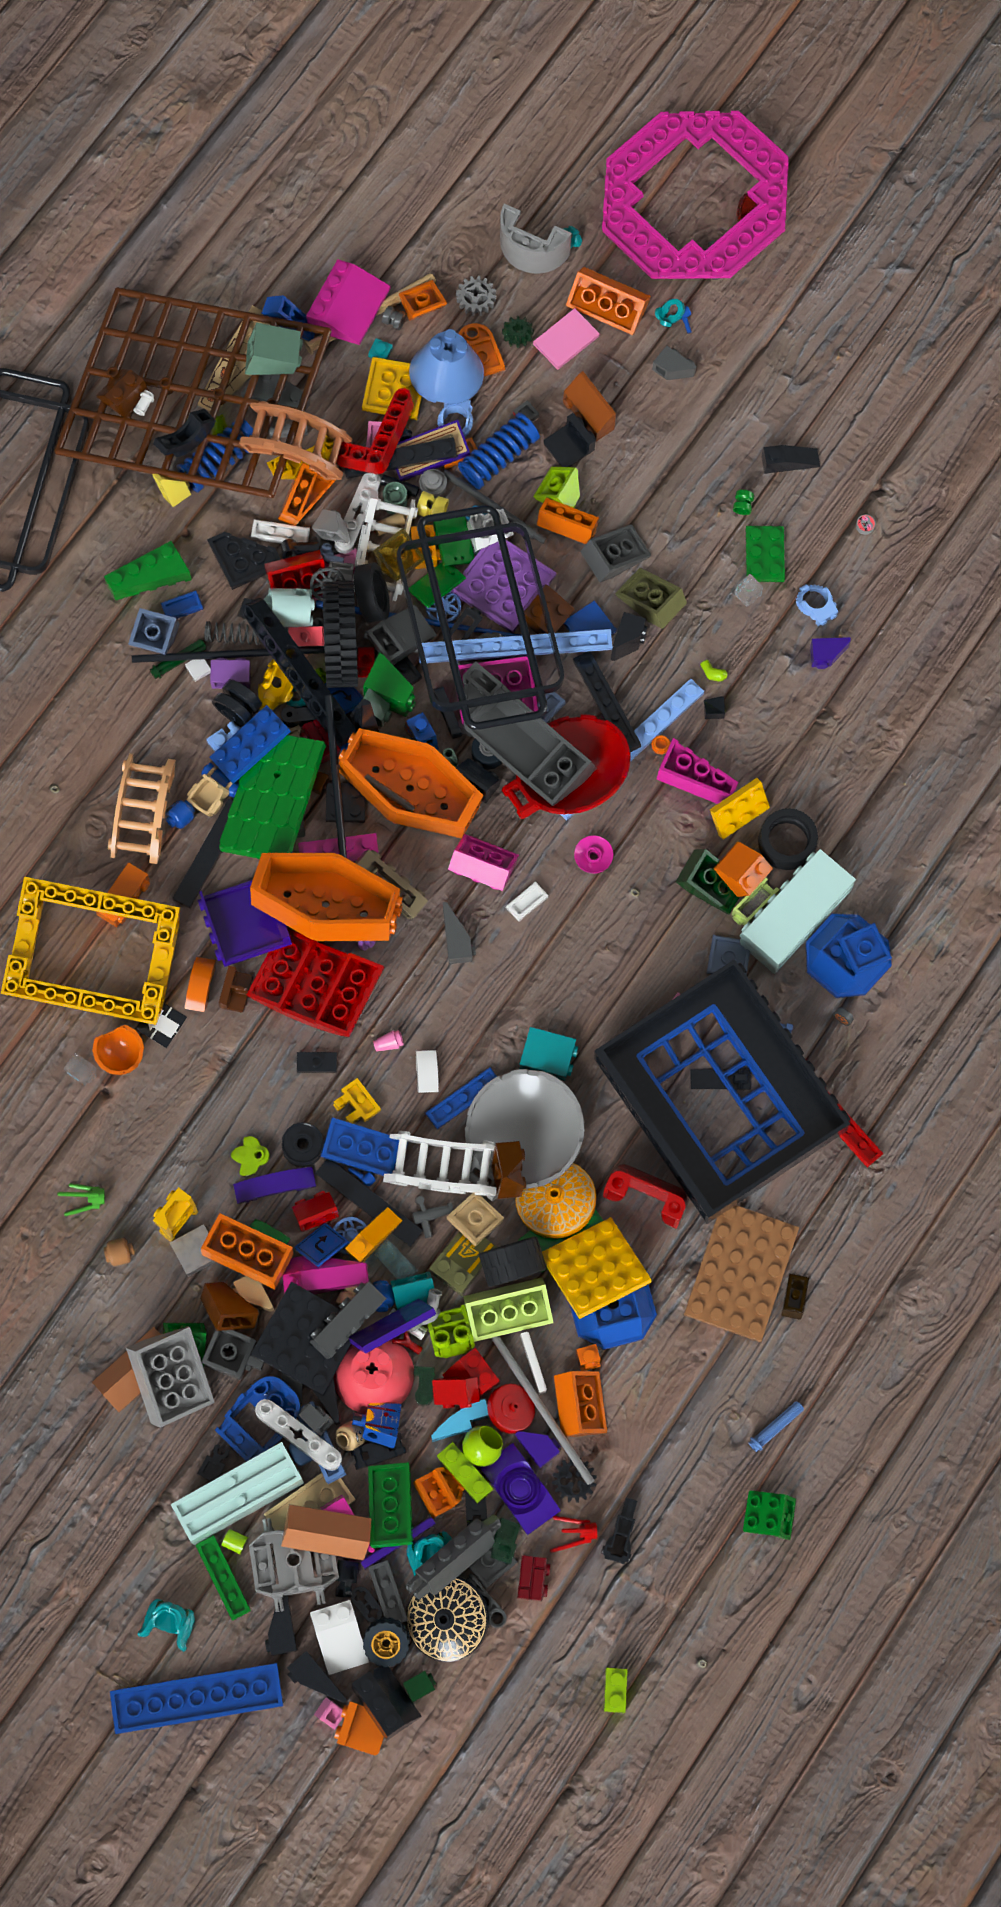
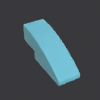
M483 1399L480 1402L472 1403V1407L462 1408L450 1416L432 1434V1442L466 1433L472 1429L471 1422L488 1418L486 1400Z

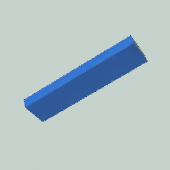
M489 1067L425 1113L438 1130L468 1109L478 1092L488 1082L496 1078V1074Z

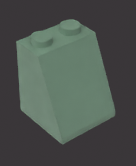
M256 322L247 343L245 374H294L296 368L300 367L302 359L299 356V351H301L303 340L300 339L301 331Z

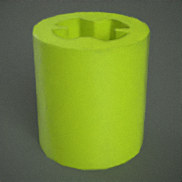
M229 1529L221 1546L241 1555L247 1544L248 1537Z

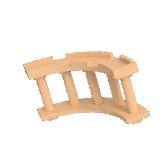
M129 753L127 760L123 761V775L117 798L112 838H109L108 842L111 858H115L118 849L147 853V855H150L149 863H158L161 856L163 830H159V828H161L162 818L165 819L167 801L165 800L167 793H170L175 777L176 760L168 759L166 765H162V767L133 763V754ZM132 771L158 774L161 775L162 779L155 782L133 779L130 776ZM128 786L156 789L159 792L157 800L153 802L125 798ZM123 806L152 809L155 812L154 822L149 824L121 820ZM120 828L149 831L152 834L151 844L142 845L120 842Z

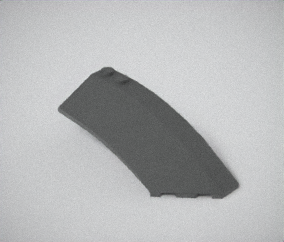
M476 661L463 674L464 691L467 700L511 692ZM520 699L469 708L471 719L475 722L533 712ZM541 718L481 730L471 729L464 722L465 730L552 806L582 785L597 769L592 761Z

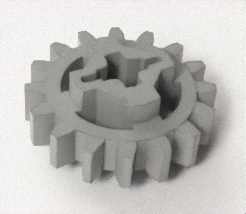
M470 276V281L464 279L463 284L458 285L459 290H456V302L460 303V309L465 308L466 314L471 311L472 316L475 315V312L482 316V311L488 313L489 307H494L496 289H492L493 283L487 284V278L482 281L480 276L476 280H474L473 276Z

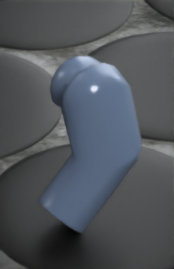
M329 543L322 545L320 552L326 563H344V558L334 556L332 546Z

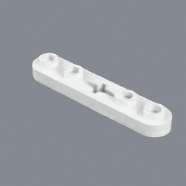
M364 474L344 518V521L347 523L350 541L348 543L335 541L334 544L335 549L339 553L347 554L351 552L365 521V511L370 491H378L381 479L378 474ZM360 505L361 514H358L357 518L354 519L355 512L357 511Z
M264 1399L257 1403L255 1412L262 1422L323 1468L333 1471L340 1467L342 1457L338 1450L271 1400ZM290 1428H292L296 1432H299L300 1430L303 1431L302 1436L307 1441L301 1438H297V1440L294 1439L295 1434L293 1433V1431L290 1430Z

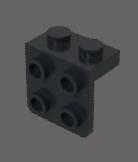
M574 413L567 416V423L564 427L544 439V446L561 467H570L595 450L596 438L591 431H587L583 420L580 417H576Z

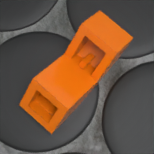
M196 957L188 984L185 1009L205 1011L208 1005L210 982L214 976L216 960Z

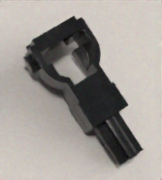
M625 1498L621 1515L618 1514L614 1534L607 1540L605 1546L603 1545L601 1554L604 1555V1559L620 1564L630 1562L632 1554H630L631 1544L629 1537L634 1527L635 1519H633L638 1501ZM616 1535L626 1538L623 1552H627L626 1556L615 1555L611 1551H607V1547H613Z

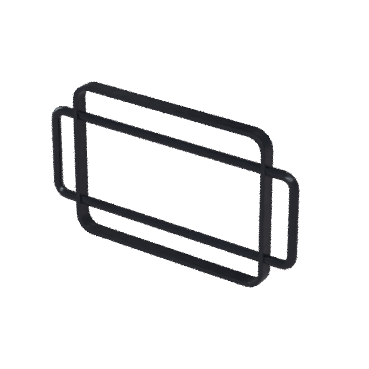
M0 368V376L23 379L59 387L63 390L60 403L0 390V398L57 410L13 563L0 560V568L10 570L7 582L0 584V592H5L13 587L18 572L37 575L47 569L80 459L73 458L42 563L35 567L20 565L65 412L68 413L71 405H67L70 397V388L62 380L8 368ZM81 416L84 419V423L75 450L82 452L89 429L88 417Z
M489 505L422 517L417 524L419 539L404 542L399 546L397 550V566L432 706L442 712L461 710L465 724L474 730L530 721L543 717L548 709L545 694L555 692L562 686L564 669L527 529L517 523L502 524L498 511ZM482 513H489L494 523V526L428 538L425 532V525L427 523ZM507 532H517L525 541L559 674V680L551 685H542L504 535ZM497 534L535 688L467 700L429 546ZM422 548L459 699L458 702H439L433 692L401 555L410 549ZM538 696L540 709L535 712L481 722L473 721L470 716L469 708Z

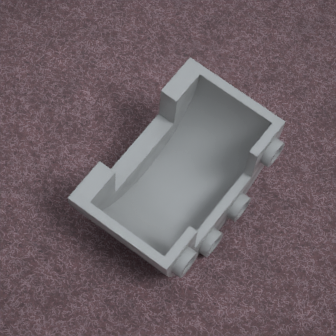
M504 204L500 215V246L509 263L524 272L540 274L555 270L568 259L571 248V232L554 226L546 241L514 227L521 215V211Z

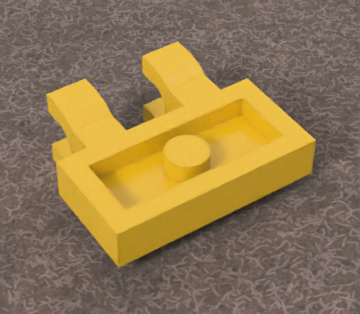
M358 1078L342 1088L341 1092L343 1095L333 1101V1106L337 1111H340L350 1102L355 1111L346 1116L345 1121L355 1124L360 1118L366 1122L381 1111V1108Z

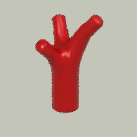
M407 1331L404 1332V1339L392 1340V1344L405 1346L418 1355L423 1349L410 1339Z

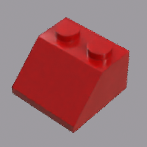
M321 1191L313 1195L314 1198L310 1200L302 1199L295 1202L292 1210L301 1232L339 1218L337 1207L330 1192L325 1193V1191Z
M476 1348L459 1359L442 1374L443 1377H478L479 1399L500 1384V1380Z

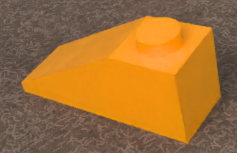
M387 1207L345 1248L346 1252L357 1262L364 1263L403 1220Z

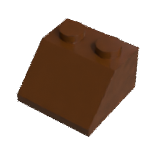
M121 369L96 396L124 418L139 402L141 392H144V390L149 391L144 379L131 369Z

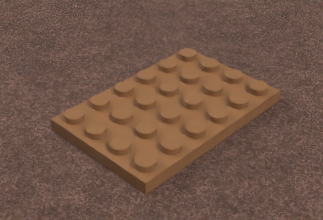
M737 1205L717 1217L684 1316L761 1342L799 1227Z

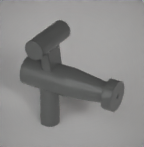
M418 1196L415 1198V1203L419 1205L421 1210L412 1213L415 1224H422L425 1239L433 1237L429 1221L450 1214L454 1210L452 1203H447V1206L425 1209L423 1204L424 1197Z

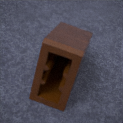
M224 1282L204 1284L200 1299L216 1331L255 1327L259 1312L254 1306Z

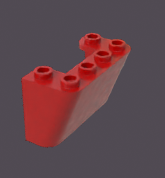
M618 1165L607 1181L603 1197L610 1201L618 1202L625 1197L629 1187L665 1202L661 1212L662 1221L666 1225L677 1229L689 1201L685 1191L680 1187L629 1165Z

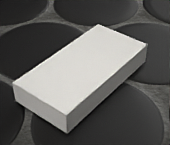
M535 881L512 900L506 908L520 922L548 898V894Z

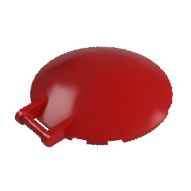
M583 714L580 717H562L548 723L551 728L592 761L597 769L582 785L554 806L517 775V779L502 788L503 794L510 799L521 819L530 816L540 809L549 813L566 815L581 813L601 805L617 792L629 771L631 761L630 748L621 730L608 720L604 721L596 718V716ZM519 790L529 802L524 806L515 794Z

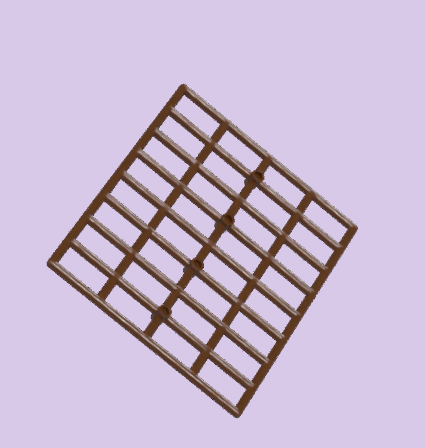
M117 287L112 295L54 452L60 456L148 474H159L168 478L266 498H274L287 459L283 458L284 454L272 453V455L280 456L269 490L249 486L260 453L252 454L242 485L222 481L234 447L243 448L239 444L240 440H237L248 407L251 403H259L261 401L252 399L260 375L251 376L244 397L225 394L236 361L246 362L247 354H241L240 350L251 321L267 323L276 327L283 326L296 329V331H301L300 339L304 331L323 334L312 367L300 365L295 370V372L309 374L298 407L278 404L288 374H280L273 397L265 401L269 404L290 407L304 412L332 330L329 327ZM120 296L139 299L127 331L109 328ZM146 300L165 304L153 336L135 333ZM172 305L191 309L179 341L161 338ZM198 310L217 314L206 346L187 343ZM224 316L243 319L232 352L213 348ZM105 336L124 338L114 367H110L108 370L94 368ZM132 340L150 343L139 376L144 379L147 386L161 389L150 422L131 418L135 406L124 418L105 413L107 405L102 401L97 411L79 408L91 375L109 378V383L121 370ZM157 346L176 348L167 376L163 377L160 381L146 378ZM184 350L202 354L191 387L172 383ZM210 355L229 359L220 386L213 391L199 388ZM174 391L188 394L176 427L157 424L167 395L172 394ZM195 396L215 399L210 411V415L215 420L221 405H224L226 402L241 404L230 437L212 435L210 432L198 445L188 474L169 470L174 454L165 456L161 468L143 465L154 431L171 434L181 428L187 421ZM76 415L94 419L82 452L64 449ZM274 416L265 417L259 438L266 439ZM102 420L120 424L109 457L90 454ZM292 421L285 443L293 444L299 422ZM128 426L147 429L135 463L116 459ZM207 442L227 445L215 479L196 475Z

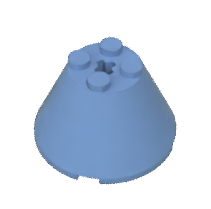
M448 329L436 334L416 352L410 363L409 377L412 386L423 398L433 403L437 401L447 403V405H454L469 400L479 391L483 383L484 367L481 359L467 341L454 330Z

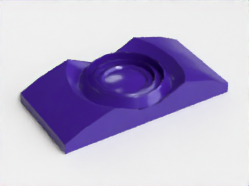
M513 1443L502 1451L501 1456L496 1462L489 1466L479 1467L527 1536L561 1511Z

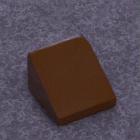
M317 772L312 792L320 796L322 795L330 780L328 774Z

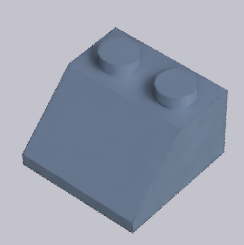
M139 608L128 645L166 655L175 641L180 624L175 617Z

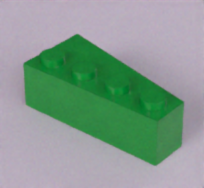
M172 541L104 576L106 585L115 600L138 595L140 592L147 590H157V588L166 585H176L177 582L192 580L189 569Z

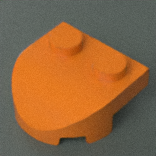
M444 1467L436 1468L413 1482L432 1519L451 1510L462 1500L464 1488L449 1470L444 1469Z

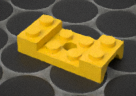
M179 1187L176 1191L172 1190L166 1198L167 1203L163 1208L160 1206L153 1215L155 1217L153 1219L154 1223L161 1228L159 1230L160 1234L170 1242L175 1240L176 1234L190 1216L197 1215L198 1213L192 1197Z

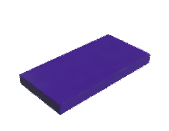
M417 1299L349 1336L350 1343L362 1352L368 1353L435 1316L436 1312L432 1306Z

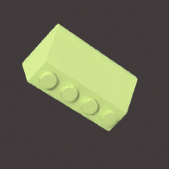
M543 1278L463 1296L474 1342L554 1323Z

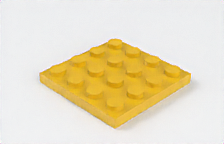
M611 1217L542 1252L546 1267L579 1319L651 1283L650 1276Z

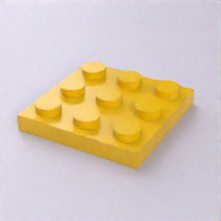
M372 357L362 411L385 415L394 393L398 389L406 388L410 391L414 403L409 419L417 420L422 396L416 392L411 384L409 377L410 363Z

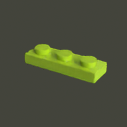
M453 1442L437 1455V1458L477 1504L493 1491L491 1485Z

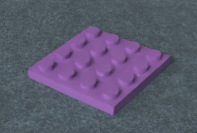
M506 540L522 606L524 607L537 591L529 557L526 552ZM496 542L478 552L463 572L466 579L450 592L456 594L459 599L471 607L477 608L483 615L507 631L514 633L519 626V621L499 542ZM536 560L542 586L545 584L549 586L557 573Z

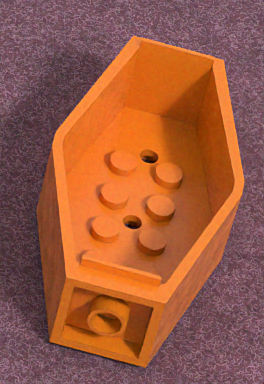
M361 728L358 729L357 733L353 732L351 734L347 750L343 749L338 758L340 759L338 762L340 765L339 773L387 820L395 824L457 838L464 836L481 806L483 794L435 747L428 743ZM378 767L380 771L378 773H374L372 771V768ZM367 774L416 808L413 812L407 811L376 790L364 777ZM408 785L413 786L414 790L409 792L407 791L406 787ZM446 804L448 808L442 810L440 806Z
M262 853L250 886L252 906L316 941H389L391 934L396 932L397 917L401 916L403 908L401 906L403 897L400 896V888L336 853ZM286 892L291 893V896L287 898L284 896V894ZM328 902L329 906L323 907L322 904ZM366 912L368 915L367 917H361L360 914Z

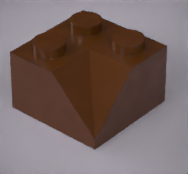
M520 1141L495 1143L490 1166L494 1185L497 1188V1199L521 1197L523 1189H526V1179L521 1174L522 1161H525V1151L521 1149Z

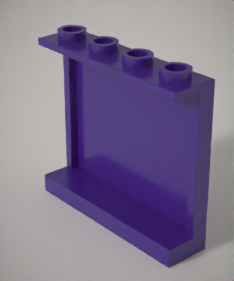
M252 880L203 896L202 891L199 892L201 899L198 900L201 911L205 910L206 916L203 918L206 927H211L212 929L209 936L212 945L217 944L218 949L214 951L217 960H222L224 967L292 945L284 923L251 905L250 886Z

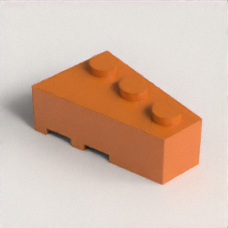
M302 463L298 468L278 519L296 526L336 480H325L322 476L309 469V465Z

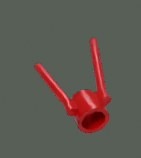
M553 1516L554 1520L581 1524L579 1528L562 1529L561 1531L562 1533H579L580 1538L584 1539L550 1549L551 1553L584 1543H591V1539H597L596 1522Z

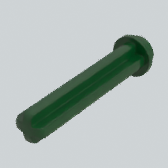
M199 639L178 653L202 652L207 647L204 641ZM187 660L163 661L156 666L152 665V668L149 670L155 679H161L162 675Z

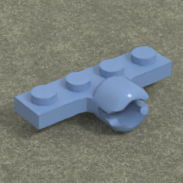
M313 1401L309 1402L314 1408H316V1405ZM298 1415L299 1422L302 1423L304 1426H306L308 1429H310L312 1432H314L316 1435H318V1434ZM326 1430L319 1437L334 1447ZM293 1444L289 1445L290 1454L298 1466H303L313 1461V1459ZM342 1463L338 1469L329 1471L319 1465L328 1484L347 1475Z

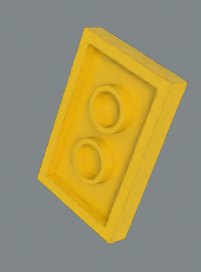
M755 778L709 810L718 835L725 839L764 813L770 806L762 782Z

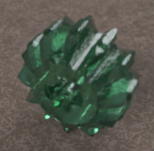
M517 315L515 320L510 317L509 322L504 323L502 334L504 335V341L509 342L510 347L516 344L517 348L520 347V344L526 347L527 342L532 341L534 329L532 328V323L527 322L526 317L521 320Z

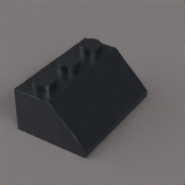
M379 1666L352 1683V1690L386 1741L422 1717L389 1666Z

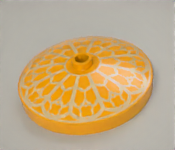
M573 1163L564 1174L553 1182L537 1188L523 1189L522 1196L516 1197L515 1201L520 1219L529 1230L546 1238H564L577 1233L587 1225L594 1214L597 1196L590 1176L584 1169Z

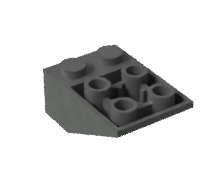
M413 605L421 642L427 643L437 635L418 608ZM408 608L381 621L367 631V637L378 653L383 654L393 666L417 650Z

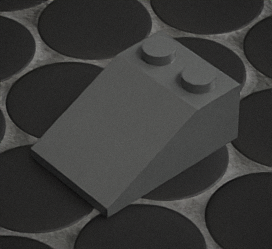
M632 524L590 539L580 551L599 582L614 578L651 556Z

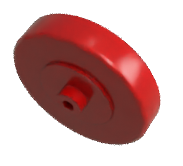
M504 1384L496 1388L488 1399L487 1410L489 1418L494 1426L504 1433L515 1434L518 1431H523L534 1420L535 1405L525 1389L520 1385Z

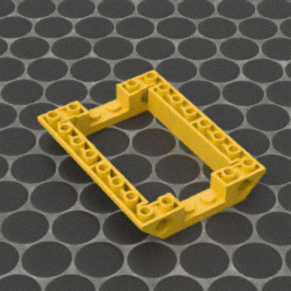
M24 877L16 915L19 916L12 955H8L1 994L157 1025L164 1005L179 931L180 907ZM44 901L158 924L152 942L155 944L147 982H144L142 994H144L143 1001L29 979Z

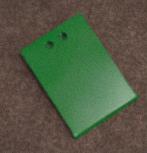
M465 517L433 522L436 536L468 531ZM470 539L438 544L443 566L470 564L475 558Z
M443 562L434 568L441 597L445 596L466 579L454 566H443ZM427 573L409 587V592L427 608H430L435 601Z

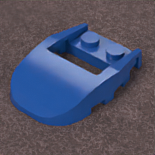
M268 1376L255 1382L250 1389L237 1398V1401L224 1416L225 1420L221 1426L215 1429L246 1462L274 1447L283 1438L276 1432L262 1447L234 1419L249 1402L256 1408L259 1401L268 1399L295 1419L299 1415L300 1401L297 1394L283 1380L277 1377Z

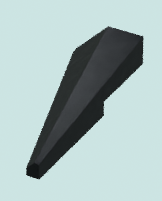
M366 699L361 700L358 703L359 705L353 709L354 711L349 714L352 724L357 731L361 728L379 732L370 701Z

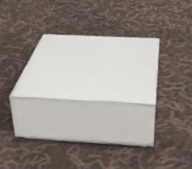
M204 659L191 660L185 664L195 682L211 673V669Z

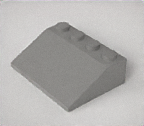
M189 1326L145 1339L126 1348L151 1424L161 1428L215 1403Z

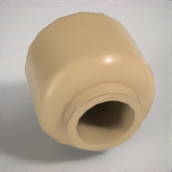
M348 1421L340 1426L335 1433L338 1446L346 1451H351L361 1446L365 1442L363 1438L364 1428L352 1425V1421Z

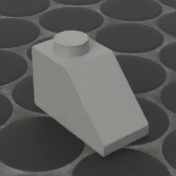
M323 509L312 529L324 540L348 543L350 539L347 523L341 518V514L333 509L331 511Z

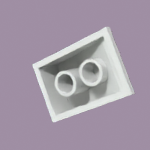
M351 1600L310 1612L329 1675L369 1663L365 1650H363V1640Z

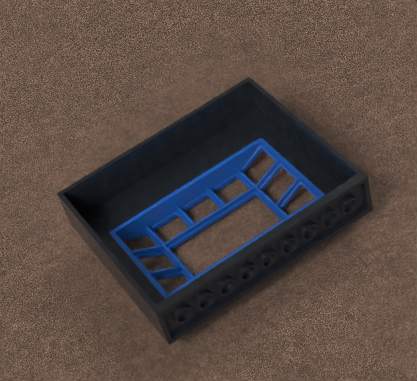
M735 959L594 1051V1060L706 1224L845 1133L850 1126V1117L846 1111L840 1110L837 1105L839 1104L837 1098L833 1094L828 1093L825 1081L821 1077L818 1078L816 1076L813 1064L810 1061H806L802 1056L804 1052L798 1044L795 1045L793 1043L790 1031L787 1028L783 1029L779 1023L781 1019L778 1014L769 1009V1002L764 995L760 996L754 980L748 979L745 974L747 972L742 963H737ZM710 1013H713L724 1035L705 1046L695 1030L694 1024ZM688 1029L699 1051L683 1062H680L669 1044V1040ZM726 1040H729L742 1058V1061L723 1072L710 1054V1051ZM663 1045L675 1067L660 1077L655 1078L644 1057ZM702 1056L709 1062L754 1127V1129L712 1157L708 1155L660 1085ZM744 1066H747L760 1084V1087L741 1098L728 1080V1077ZM762 1092H765L778 1110V1113L762 1124H759L746 1106V1103ZM784 1118L796 1134L777 1146L765 1133L764 1129L779 1119ZM758 1134L771 1151L755 1162H751L739 1146ZM734 1151L746 1165V1168L731 1178L726 1179L714 1162L729 1152Z

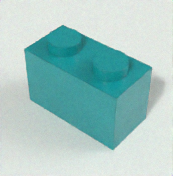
M430 1272L390 1281L397 1310L417 1299L427 1303L429 1290L434 1289Z

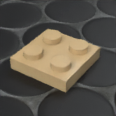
M472 1193L447 1216V1220L474 1246H477L503 1222L504 1217L481 1195Z

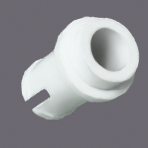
M147 390L141 392V398L134 408V411L141 416L145 415L150 403L154 402V394Z

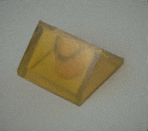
M404 528L373 550L381 570L395 582L401 579L397 566V550L404 542L412 540ZM419 548L407 550L401 555L405 575L424 561V556Z

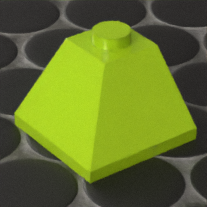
M551 467L533 497L544 503L546 498L575 508L576 502L580 497L578 470L576 467Z

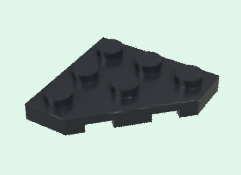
M227 532L207 539L232 590L267 575L264 564L281 560L274 547H266L246 538L241 539L232 536V534Z

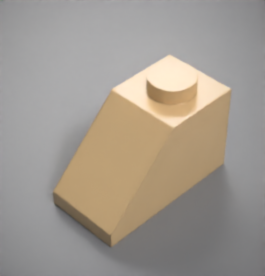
M247 1276L233 1282L235 1285L233 1290L252 1306L269 1312L274 1311L260 1282Z

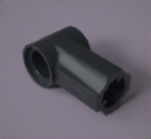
M286 539L281 543L283 559L319 550V542H296L293 539Z

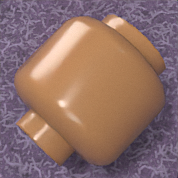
M124 1237L110 1240L107 1242V1247H104L106 1261L111 1263L112 1266L130 1263L131 1255L135 1254L133 1243H128Z

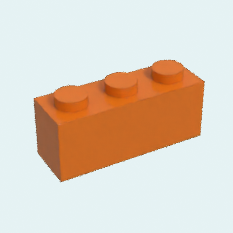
M546 498L539 510L537 526L587 544L596 534L599 517Z
M128 862L107 893L139 899L138 897L141 892H145L148 889L150 878L147 873ZM96 911L97 916L115 927H118L120 923L123 924L127 917Z

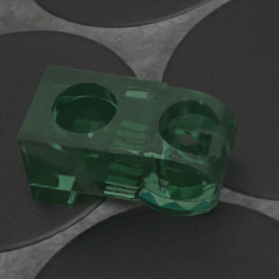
M414 1366V1377H419L415 1401L420 1406H428L433 1400L432 1380H434L435 1367Z

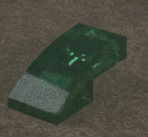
M500 1518L501 1527L494 1536L495 1542L492 1547L491 1558L510 1565L517 1546L515 1542L521 1525Z

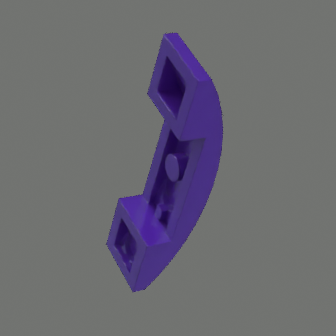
M307 1167L258 1176L233 1185L237 1204L255 1201L257 1198L284 1192L315 1188L316 1182L313 1168Z

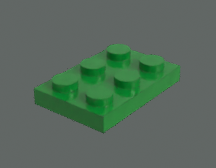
M746 526V582H784V526Z

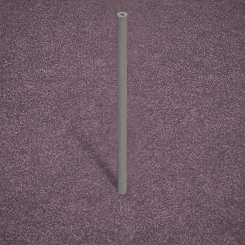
M499 1336L492 1337V1341L587 1485L593 1483L595 1480Z

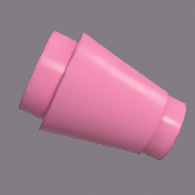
M392 1030L373 1040L376 1052L400 1049V1046L404 1045L399 1030Z

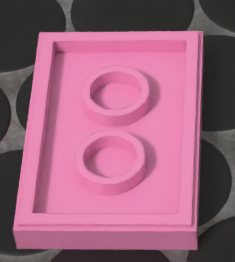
M574 308L534 340L533 345L559 370L596 340L600 333Z

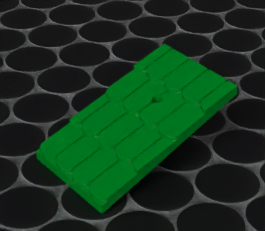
M287 735L240 778L239 787L220 838L219 848L221 852L260 859L262 853H292L326 747L324 741Z

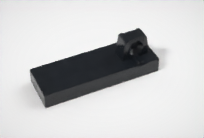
M690 1069L691 1089H727L714 1070ZM738 1070L728 1077L735 1090H750V1070Z

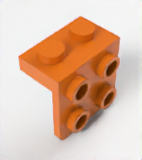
M349 1702V1705H344L341 1714L344 1721L342 1726L338 1725L334 1738L338 1739L337 1744L371 1755H378L384 1736L364 1706Z

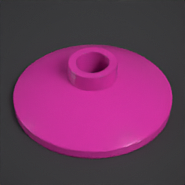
M587 836L580 840L575 847V862L580 869L587 873H601L611 865L613 849L606 839L600 836ZM595 854L597 858L591 859L590 855Z

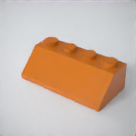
M583 267L577 272L566 306L572 309L575 308L585 315L634 335L651 296Z

